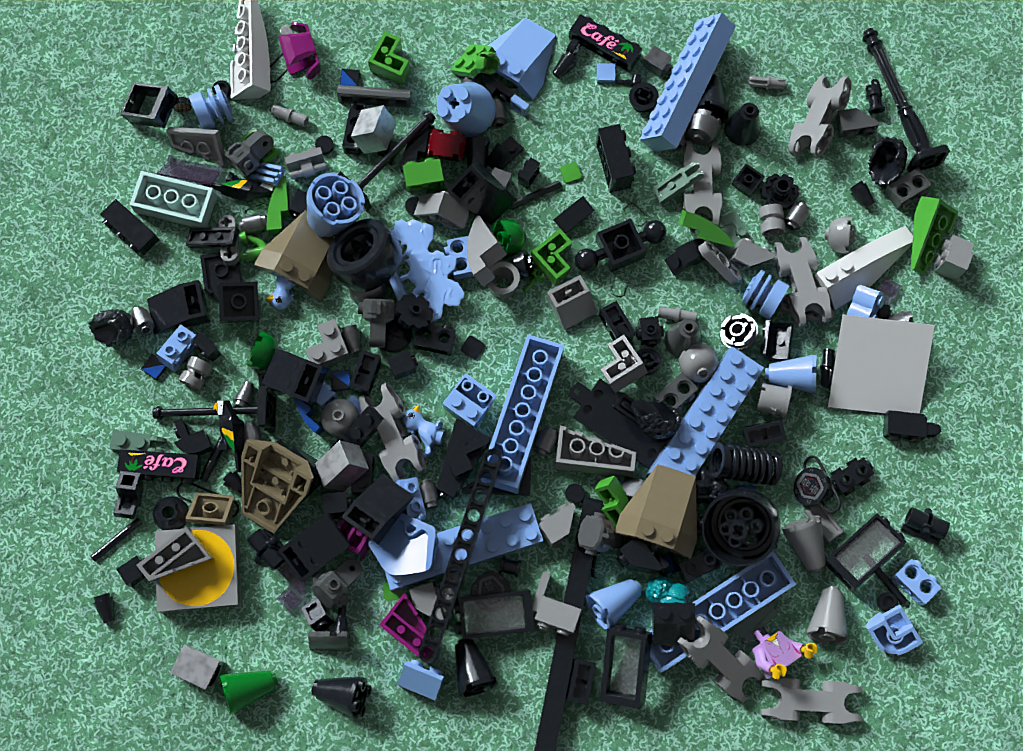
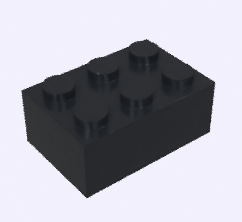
M620 124L598 128L596 146L609 193L631 188L632 182H634V175L636 174L635 165L630 162L629 146L626 147L625 144L626 133L625 130H621Z

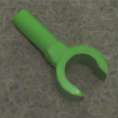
M539 268L535 269L533 279L523 289L525 293L536 282L543 281L545 273L540 277L536 275L539 272Z

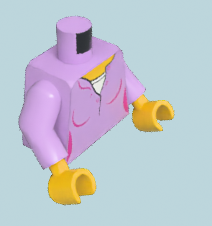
M763 626L754 632L760 644L753 648L752 652L755 656L756 666L762 669L767 679L770 677L774 679H779L780 676L785 677L786 667L800 658L802 653L808 659L817 653L818 647L816 644L807 643L805 646L802 643L789 639L780 631L770 636Z

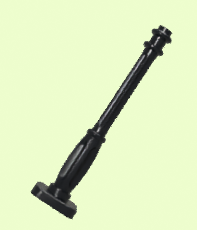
M873 28L866 29L863 32L862 40L867 42V50L872 52L898 108L897 114L900 116L905 134L916 152L907 166L908 173L918 167L921 171L940 166L950 152L948 146L945 144L936 147L930 146L926 132L913 107L908 104L882 48L883 41L877 37L878 31Z

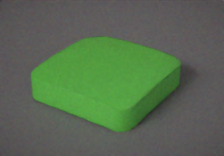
M576 162L560 167L565 183L582 178Z
M388 582L384 583V599L388 601L400 599L403 595V589L391 592Z

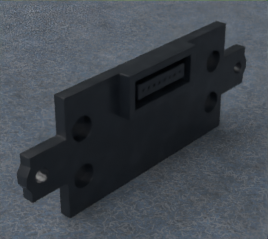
M600 378L592 390L580 382H577L570 388L568 397L581 405L573 418L609 443L636 452V461L650 469L670 438L655 440L642 432L630 409L634 399L620 391L614 393L610 385ZM578 389L579 394H576L574 390Z

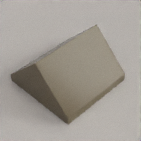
M196 492L186 516V522L231 525L235 496Z

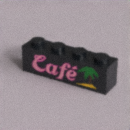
M580 14L569 30L570 40L574 38L582 42L581 46L628 72L632 71L641 57L643 48L639 44L630 42L623 35L609 30L607 26L594 22L589 16Z
M120 449L117 473L120 474V471L140 473L142 480L154 481V478H162L161 481L172 483L174 479L181 480V483L193 484V481H199L202 458L194 454Z

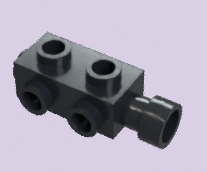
M864 457L860 460L854 458L846 463L847 468L842 470L839 467L830 473L832 475L830 480L838 495L844 494L847 496L855 491L854 486L857 484L863 486L871 481L869 477L875 473L873 472L872 464L868 460H865ZM859 467L862 469L864 473L859 472ZM843 477H845L848 483H845L843 481ZM830 489V493L825 501L833 497L834 492L832 489Z

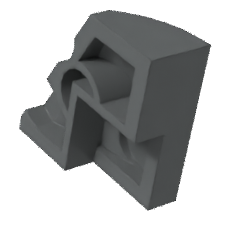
M331 631L309 632L310 650L350 652L351 644L349 643V633L347 631H341V633Z

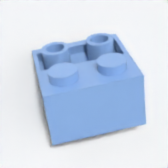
M465 373L442 403L443 409L476 429L489 411L497 395Z
M413 659L411 662L405 661L398 685L436 701L445 677L442 676L443 672L433 667H430V670L424 669L423 663Z

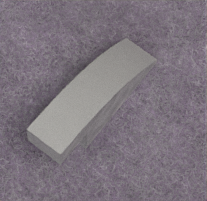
M477 215L468 237L467 260L473 275L484 287L495 278L489 268L507 255V253L486 223Z

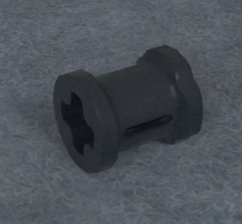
M502 556L499 573L512 574L518 578L522 560L514 561Z

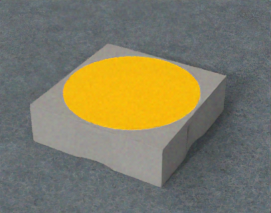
M233 524L191 528L213 558L156 579L157 612L173 613L192 611L198 608L241 607V577L238 567L240 557L239 527ZM182 529L155 531V550Z

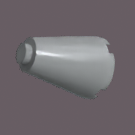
M819 515L812 516L813 520L810 521L806 517L788 523L786 525L787 528L782 527L784 535L806 570H811L812 573L822 571L823 566L826 565L822 523Z
M829 586L822 591L806 633L811 640L829 644L828 641H836V645L847 643L848 633L844 598L839 588Z

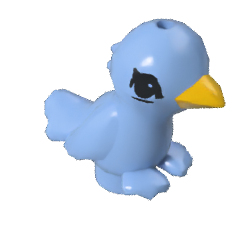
M272 272V276H277V288L265 300L271 303L275 309L284 310L294 300V294L289 291L296 284Z
M418 405L414 409L406 411L402 421L408 433L414 434L415 431H418L420 439L425 445L424 457L428 459L433 456L435 445H442L445 438V430H442L443 423L440 420L436 424L426 421L421 414L420 405Z

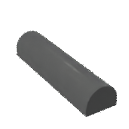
M338 85L337 98L338 102L343 104L355 102L373 106L384 105L387 107L410 108L412 92L405 89Z

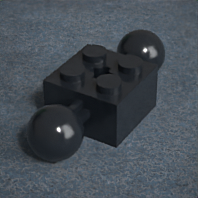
M630 218L606 228L596 234L595 241L599 249L596 251L588 248L580 250L575 256V265L580 271L587 273L595 270L599 261L605 259L610 272L633 264L645 258L647 250L643 244L644 242L658 244L665 239L667 234L666 226L659 220H651L645 224L643 231L638 233Z

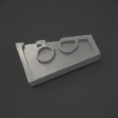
M169 127L166 130L171 147L190 154L193 152L200 154L206 160L213 159L218 161V164L225 166L227 159L224 156L225 152L218 130Z

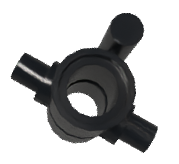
M911 507L906 515L905 524H902L900 530L939 545L940 540L944 539L949 531L950 522L935 517L929 508H926L923 512Z
M265 528L255 531L247 539V542L257 552L254 559L255 563L261 564L265 561L274 571L285 562L278 552L284 545L279 541L280 537Z

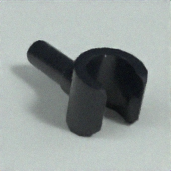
M633 74L632 79L616 80V85L627 84L634 86L641 83V75Z

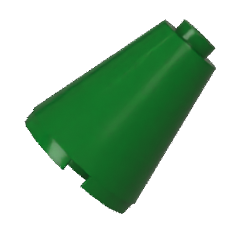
M270 670L220 675L221 687L230 715L239 712L275 691V686L278 685L276 674H271Z

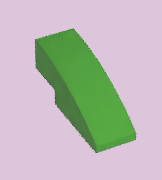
M286 175L282 176L275 187L269 203L267 214V232L269 236L280 234L284 230L283 217L291 216L288 209L290 201Z
M682 210L678 224L696 229L694 237L734 247L735 243L711 221L697 214Z
M612 476L600 480L594 491L605 504L602 511L616 528L620 513L629 503V499L617 478Z

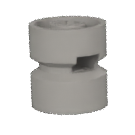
M768 204L759 208V219L763 222L760 224L762 236H779L786 232L785 221L782 220L784 217L782 205Z
M191 356L186 364L187 370L182 371L178 380L197 391H201L206 382L204 378L209 377L213 366L195 356Z

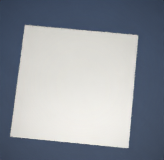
M842 315L828 407L886 413L888 410L920 413L935 325Z

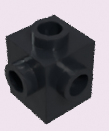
M658 316L639 318L638 328L635 330L636 339L640 340V344L646 345V347L656 346L657 343H660L661 338L664 337L663 326L659 325Z

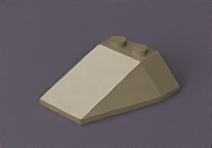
M305 210L262 249L253 266L270 275L272 272L305 289L304 293L322 302L330 286L332 271L327 264V254L331 243L337 235L330 237L317 236L308 224L307 211Z
M246 440L241 456L242 515L270 532L275 533L309 492L313 475L308 461L276 442Z
M657 464L620 513L615 533L630 539L638 538L670 549L672 553L691 559L697 541L696 476Z

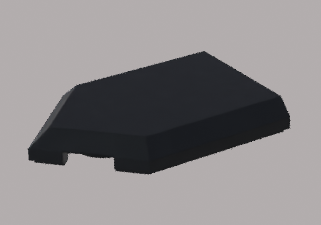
M229 251L228 258H231L233 254L231 251ZM220 252L200 255L204 291L219 301L218 282H242L239 261L233 266H228L223 262Z

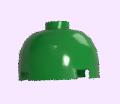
M505 219L495 222L493 235L497 237L500 245L504 246L503 249L507 253L504 257H511L519 253L524 246V242H526V233L522 227L512 220Z
M260 330L259 336L257 335L251 348L250 360L246 361V366L258 370L267 369L276 348H278L277 340L270 334Z

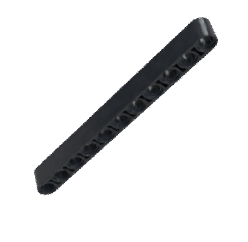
M489 449L484 454L419 649V658L425 663L436 661L440 654L502 465V455L497 449ZM492 454H496L499 457V460L494 464L488 462V457ZM485 473H490L493 476L489 483H484L481 480ZM484 492L486 499L483 502H477L475 500L477 493ZM471 512H479L480 517L477 521L469 520ZM467 530L473 532V538L469 541H465L462 537L463 533ZM461 549L467 552V557L464 560L456 558V553ZM453 569L460 571V577L457 580L450 578V572ZM448 588L454 591V596L450 600H446L443 596V592ZM440 608L447 610V617L443 620L437 617V611ZM435 627L441 631L440 637L436 640L430 635L431 630ZM428 647L434 650L432 659L424 657V650Z

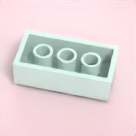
M141 171L129 205L137 214L195 228H207L217 195L213 188Z

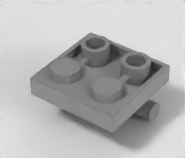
M312 147L305 152L291 153L288 157H284L291 180L303 176L304 178L313 176L316 172L327 169L321 147Z

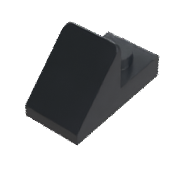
M484 74L485 88L490 92L492 98L498 95L497 97L504 103H510L511 98L516 93L491 75Z
M510 136L504 143H497L488 156L487 165L493 170L494 167L503 170L524 148Z

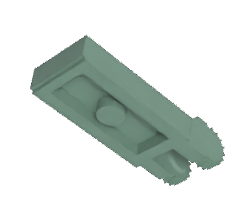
M692 162L685 168H681L653 188L660 204L664 205L704 177L703 171L696 172L700 168L698 162Z
M113 430L109 449L117 451L124 449L164 452L165 450L160 448H151V443L163 444L166 443L167 439L149 434Z

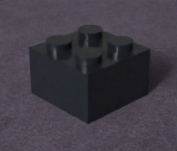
M218 282L220 323L259 321L258 282Z

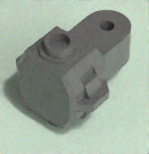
M257 130L244 142H237L230 146L228 151L224 153V156L240 174L248 176L260 165V159L272 149L274 140L264 131Z
M364 299L362 303L358 304V314H362L363 319L370 323V347L385 348L386 324L394 320L396 316L394 314L396 304L393 300Z
M594 512V516L587 515L577 531L579 532V547L586 549V554L597 556V552L606 553L610 547L616 549L622 547L624 536L615 533L613 522L606 519V514Z
M348 559L335 571H320L312 579L313 594L325 607L341 608L348 601L349 586L362 572L361 563L356 559Z

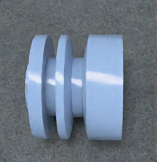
M219 85L214 86L216 95L212 94L210 88L207 89L208 98H204L201 92L189 95L202 129H215L214 119L217 118L222 125H225L222 118L225 115L229 123L233 122L231 106L226 94L220 89Z
M761 270L748 285L741 305L746 306L750 299L753 303L749 309L753 310L759 304L761 307L758 314L770 320L790 285L781 280H777L773 286L770 285L772 275L769 274L766 281H763L761 278L765 272Z

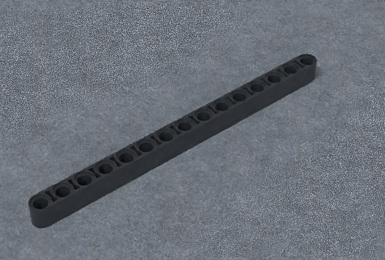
M584 497L578 528H580L581 522L587 515L594 516V512L602 513V500ZM579 532L576 535L564 603L581 609V614L573 635L564 636L557 633L534 751L556 750L593 555L586 554V549L579 547Z

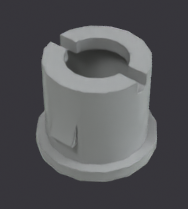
M497 262L489 268L495 278L487 286L494 297L507 299L515 293L520 282V274L513 264ZM500 278H506L510 281L511 285L507 288H498L493 282L495 283Z
M762 383L757 411L781 416V419L785 420L792 386L788 385V388Z

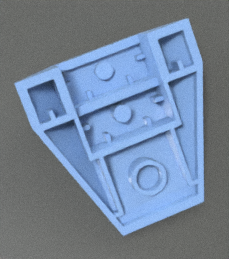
M524 18L488 45L495 49L496 53L494 56L500 60L499 69L492 70L518 85V92L534 100L543 87L556 35L533 21Z

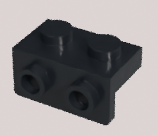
M769 319L766 320V325L763 326L762 330L764 343L761 344L760 352L767 361L790 360L794 326L792 323H773Z

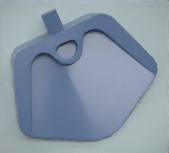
M402 513L379 545L371 539L368 540L369 547L388 574L393 576L428 574L433 570L439 539L435 528L423 522L426 517L422 513H419L416 518Z

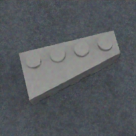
M560 425L555 469L633 478L636 452L614 444H607L600 439H593L583 435L581 432H574Z

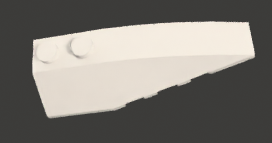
M239 0L237 18L240 21L235 28V35L238 36L237 43L233 44L232 50L235 52V61L232 60L230 65L231 99L261 98L270 92L271 89L270 58L265 26L258 1Z
M904 226L858 248L817 272L814 277L815 285L817 288L826 287L830 297V306L834 311L853 300L858 285L870 288L912 246L913 235Z

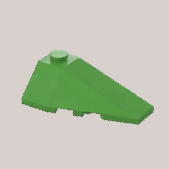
M921 196L916 206L911 269L920 275L926 273L935 258L933 251L937 247H942L944 242L941 239L945 232L950 234L959 213L941 199Z

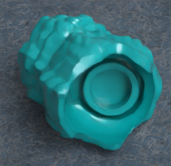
M663 575L651 579L645 591L646 597L654 603H686V595L690 592L683 584H674L671 579Z

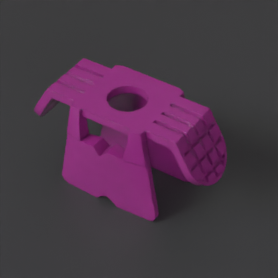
M292 22L290 28L296 33L278 36L286 66L290 75L309 68L306 78L311 80L321 71L308 24ZM313 55L315 60L308 61V57Z

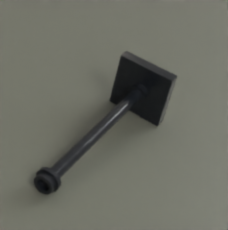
M430 111L424 112L422 114L424 118L357 183L362 192L364 191L363 188L428 123H434L436 117ZM341 171L338 173L339 176L347 178ZM363 192L365 199L363 209L368 212L372 206L368 196Z
M259 386L258 406L233 407L237 415L258 414L257 425L263 428L266 432L276 431L277 395L267 386ZM157 406L152 410V416L157 420H162L163 417L218 415L217 411L213 410V408L163 409L162 406Z

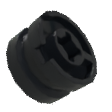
M653 347L641 348L637 354L648 372L645 375H652L659 369L661 355ZM646 358L650 359L651 361L648 365H646V362L644 360Z

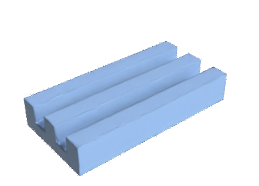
M260 162L258 168L254 170L255 173L250 174L249 177L255 181L277 186L286 170L282 166ZM260 174H264V175H267V176H270V177L273 176V177H276V178H275V179H273V178H268V177L260 176Z

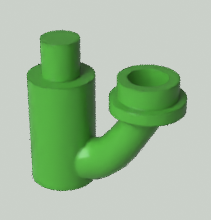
M244 231L240 234L241 244L249 245L248 242H251L258 247L246 249V253L239 254L240 260L256 261L267 244L257 237L247 235Z

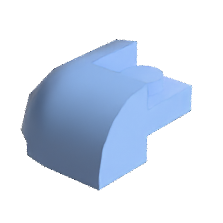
M900 605L884 614L879 612L867 623V630L882 652L901 655L923 644Z

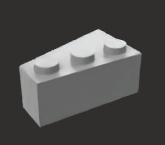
M186 526L136 566L148 581H152L210 560L213 556L191 528Z

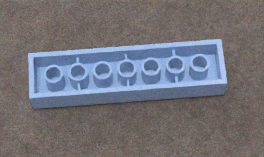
M722 13L699 19L695 23L694 30L688 37L684 50L679 55L680 59L672 69V75L666 82L665 89L658 98L657 105L651 112L647 125L642 130L643 134L640 141L651 150L658 152L678 147L736 27Z
M527 334L489 449H497L503 459L495 484L496 488L518 494L564 353V345ZM496 454L488 457V462L491 464L499 460ZM485 473L481 480L484 483H489L493 476L490 473Z
M733 346L730 347L719 361L718 368L713 376L706 381L682 418L678 431L674 436L670 437L645 476L648 477L657 464L695 476L764 367Z
M531 503L484 518L468 568L543 544V538ZM460 526L437 533L439 539L434 568L430 573L393 576L385 571L391 592L444 576ZM471 530L465 531L462 536L465 541L471 540L473 532ZM463 549L456 553L458 560H464L467 557V552ZM453 569L450 573H453V572H456V571H459V570H458V569Z
M772 551L764 560L754 565H749L694 601L695 619L701 616L724 632L795 586L796 583L775 552ZM696 620L694 641L697 640L700 635V627L696 623ZM651 642L650 660L659 673L664 672L686 657L681 646L652 645Z

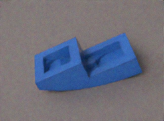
M295 398L296 406L305 423L314 433L320 435L324 429L311 418L316 411L305 401Z

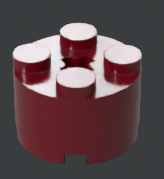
M433 129L429 137L427 156L433 158V155H437L438 159L464 161L467 140L465 135L458 131H451L448 134L443 132L444 130Z

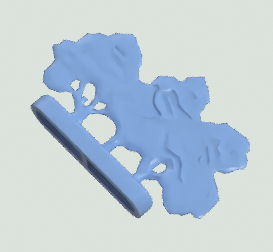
M402 219L395 221L394 229L391 231L398 242L401 241V248L403 245H407V250L402 255V260L408 263L410 270L403 276H399L396 271L389 279L398 301H400L403 295L407 294L402 281L409 279L415 284L416 288L412 293L416 297L420 293L425 294L423 297L429 301V308L433 310L431 322H434L441 318L444 304L459 306L461 299L464 297V291L459 283L447 278L448 274L455 270L457 257L452 255L445 256L443 252L437 250L433 253L428 251L429 244L433 240L434 227L432 225L413 219L408 222Z

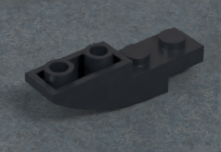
M428 123L407 144L400 164L401 172H403V165H406L407 162L417 161L418 163L422 161V158L427 157L429 137L432 130L435 129V125Z
M372 405L367 406L347 432L341 434L332 447L340 440L359 445L361 449L375 434L376 428L384 418Z

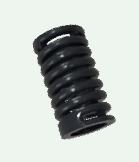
M718 442L713 446L709 457V471L714 478H726L727 480L733 479L734 481L739 480L741 482L746 481L748 483L753 482L755 484L775 486L780 480L783 469L781 454L772 450Z

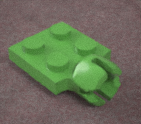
M471 44L465 49V53L454 62V66L450 71L454 75L475 78L479 73L490 75L496 72L492 69H499L500 60L494 56L496 51L492 46Z

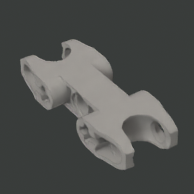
M821 76L817 79L807 97V106L810 108L804 123L795 124L791 133L789 152L792 156L800 155L805 147L811 145L810 153L814 158H819L828 148L834 135V128L831 122L836 110H844L850 98L852 81L848 76L840 78L832 88H830V81L826 76Z
M686 141L682 168H685L692 162H698L700 168L696 172L703 171L704 177L691 185L692 192L683 193V210L694 214H706L710 221L718 226L722 208V194L712 193V176H720L721 155L717 141H712L710 152L705 155L696 153L692 141Z
M805 237L799 238L798 245L800 251L797 253L786 251L781 242H775L773 246L774 254H776L775 268L779 277L788 276L793 293L787 294L786 299L790 314L799 328L805 327V312L807 311L817 312L824 323L830 322L832 318L830 297L826 287L816 288L811 271L818 268L817 258Z
M384 383L381 385L383 399L380 405L376 407L372 400L364 395L359 397L361 412L367 406L372 405L384 418L376 428L386 448L379 452V456L384 468L396 483L398 480L404 479L403 465L407 460L412 462L418 472H423L427 468L420 441L414 434L407 437L400 421V417L406 415L402 400L389 383Z
M698 616L695 619L700 627L698 639L689 643L681 637L677 642L685 655L702 670L709 663L719 673L713 682L722 691L744 703L746 696L742 692L743 682L749 677H754L761 682L764 678L762 673L756 666V663L742 651L738 650L733 656L723 646L729 637L720 628L714 626L705 618Z
M781 678L762 680L760 683V687L772 688L779 696L778 705L772 709H760V715L779 720L800 721V711L822 712V723L843 724L862 721V715L848 712L844 705L845 697L848 694L862 693V687L838 681H822V691L801 690L800 679Z

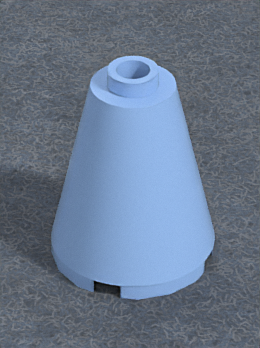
M817 355L771 363L769 368H765V379H769L771 384L784 387L789 385L792 386V389L816 393Z
M628 579L589 593L585 596L586 606L588 609H593L595 615L592 617L603 629L614 626L641 596L642 588L636 580Z

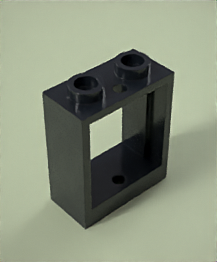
M133 82L120 115L132 124L165 128L178 95L168 86ZM146 96L157 97L150 116L138 114Z

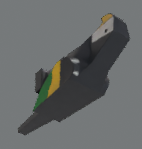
M229 172L226 183L223 184L203 181V186L213 188L221 192V195L246 203L258 198L271 197L275 186L272 184L258 183L250 179H240L232 172Z
M229 400L217 401L213 406V410H216L219 415L221 441L219 442L218 450L232 449L235 456L236 473L241 472V456L244 449V422L239 419Z

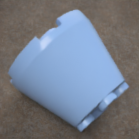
M463 82L443 87L437 99L438 115L441 116L446 127L450 131L462 132V135H465L466 138L478 137L494 121L496 114L495 101L490 92L478 83Z
M325 173L313 180L307 191V221L317 236L330 237L337 235L359 219L365 204L361 188L354 180L351 179L350 181L345 177L339 176L338 173Z

